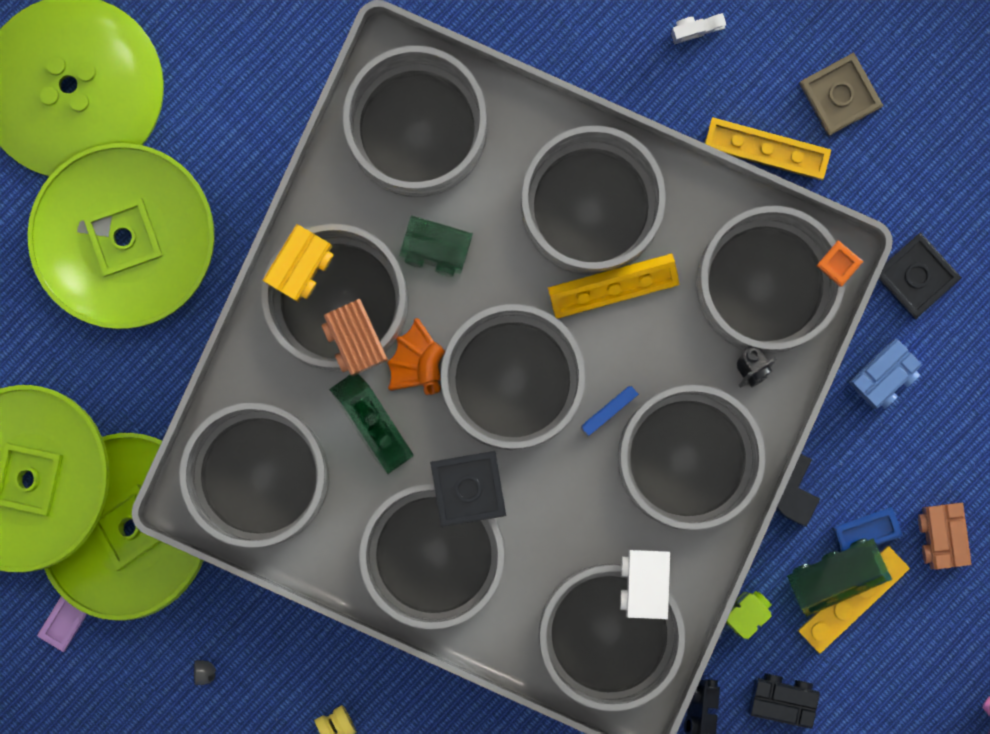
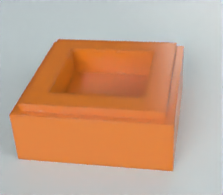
M838 240L816 267L842 287L864 261Z

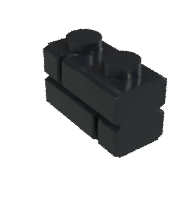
M765 673L764 678L756 677L748 711L749 715L809 729L813 728L820 696L819 691L813 690V683L795 680L794 685L782 683V676Z

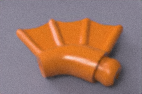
M415 318L411 329L403 336L396 338L398 341L397 350L394 356L387 362L391 371L388 389L393 391L420 385L424 387L426 395L437 394L441 391L439 381H441L439 362L446 350L437 342H434L420 319Z

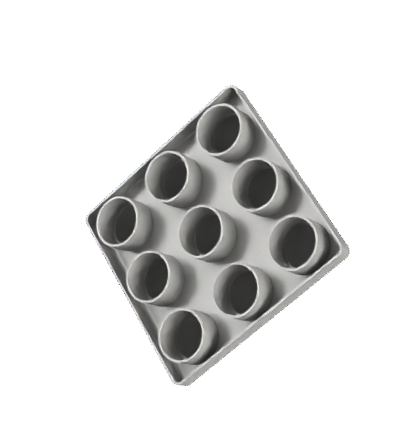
M383 0L368 2L359 10L136 497L132 507L133 522L146 535L586 734H677L888 259L893 244L892 235L883 223L416 14ZM296 224L332 245L330 252L334 254L326 270L322 271L319 269L314 276L313 281L317 282L309 298L306 300L302 297L299 303L262 281ZM838 240L864 261L842 287L816 267ZM667 254H673L680 285L562 318H555L548 287ZM360 299L388 361L397 350L398 341L396 338L403 336L411 329L415 318L420 319L434 342H437L446 350L439 362L441 378L439 384L441 391L437 394L426 395L424 387L420 385L390 391L388 386L390 385L391 371L387 364L388 361L353 377L350 375L349 370L342 372L335 357V354L340 353L335 340L330 343L328 342L321 324L326 323L324 314ZM751 346L761 349L768 361L776 357L777 360L772 365V372L767 375V379L752 388L749 383L741 388L739 387L743 377L737 369V361L747 347ZM632 386L639 395L587 437L582 431L581 425L624 389ZM495 451L506 516L441 527L430 462ZM628 550L670 552L668 619L627 618L626 610H620L621 590H627V577L621 576L622 557H628Z

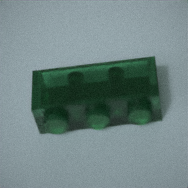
M359 374L353 377L348 375L329 389L373 458L387 474L414 456L371 387Z
M874 538L870 540H857L850 545L849 549L840 553L838 551L830 552L821 558L822 561L813 565H800L793 570L792 574L787 575L800 608L806 617L892 580Z

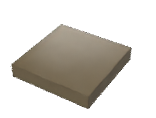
M854 52L799 82L828 137L883 107L880 98Z

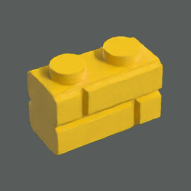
M296 224L262 281L298 303L302 297L307 300L317 282L313 281L319 269L325 271L334 256L330 252L332 245Z

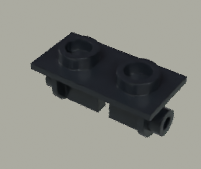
M751 346L747 347L737 361V369L743 377L739 387L741 388L749 383L752 388L767 379V375L772 372V365L777 360L776 357L768 361L761 349Z
M700 680L689 704L687 717L684 721V731L686 734H716L718 715L707 713L708 708L718 709L720 687L717 686L718 680Z

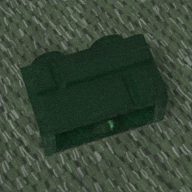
M411 215L399 256L404 257V262L408 265L422 268L425 263L435 266V272L453 277L454 273L461 274L473 233Z

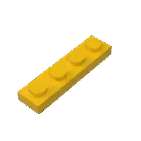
M713 117L705 140V144L736 158L821 181L824 180L831 154V149Z
M671 253L548 287V292L555 318L558 319L678 286L680 283L675 260Z
M886 546L797 631L821 654L910 568L890 546Z

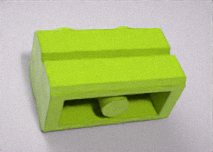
M743 592L736 598L735 605H733L726 624L741 638L749 639L758 630V625L762 626L772 617L769 611L772 604L760 592Z

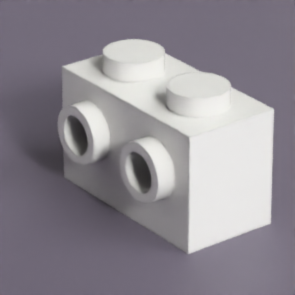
M628 550V557H622L621 576L627 577V590H621L620 610H626L627 618L668 619L670 552Z

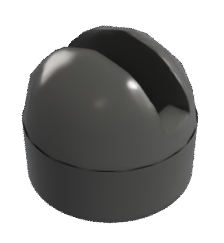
M194 660V685H207L214 681L216 668L210 661Z

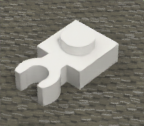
M721 13L696 21L694 17L679 20L676 22L677 26L673 27L671 35L674 44L704 36L707 33L725 29L724 15Z

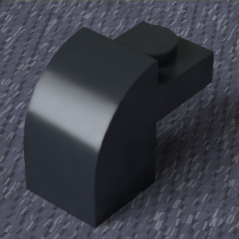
M800 454L776 510L783 517L803 527H807L820 498L798 488L812 459Z

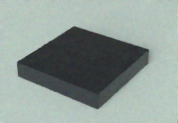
M920 232L885 263L878 280L915 320L962 277Z
M495 451L430 462L441 527L506 516Z

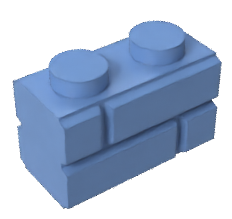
M894 339L848 383L873 409H878L880 406L886 409L897 399L898 395L895 391L904 384L906 387H909L920 376L917 370L922 364L898 339Z

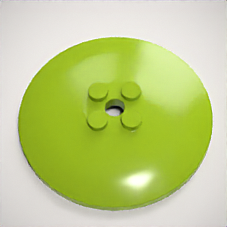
M42 0L21 10L0 29V147L9 156L34 172L50 176L65 161L89 148L111 143L145 144L156 126L162 109L164 79L156 49L150 38L134 19L119 8L101 0ZM67 77H73L77 80V88L72 93H64L61 89V83Z
M111 143L96 146L82 151L65 161L49 176L41 187L32 206L28 224L29 256L32 267L43 289L53 301L74 317L92 325L112 329H131L150 325L168 317L181 308L194 295L203 282L211 263L215 242V229L210 205L194 177L180 163L161 151L131 143ZM112 216L109 237L96 235L92 222ZM81 221L85 222L88 234L77 232ZM121 229H128L132 235L130 243L126 246H119L115 241V235Z
M16 385L0 389V571L22 573L38 571L53 566L69 557L93 532L102 515L108 496L109 460L103 438L96 424L75 401L55 390L41 386ZM31 471L34 476V482L29 488H25L22 482L23 476L26 472Z
M117 433L102 437L107 450L110 477L108 496L99 522L87 540L73 554L44 570L57 592L78 610L101 619L127 621L152 615L169 606L193 582L204 560L146 535L137 527L132 535L126 536L124 525L128 520L132 519L133 504L162 440L138 433Z

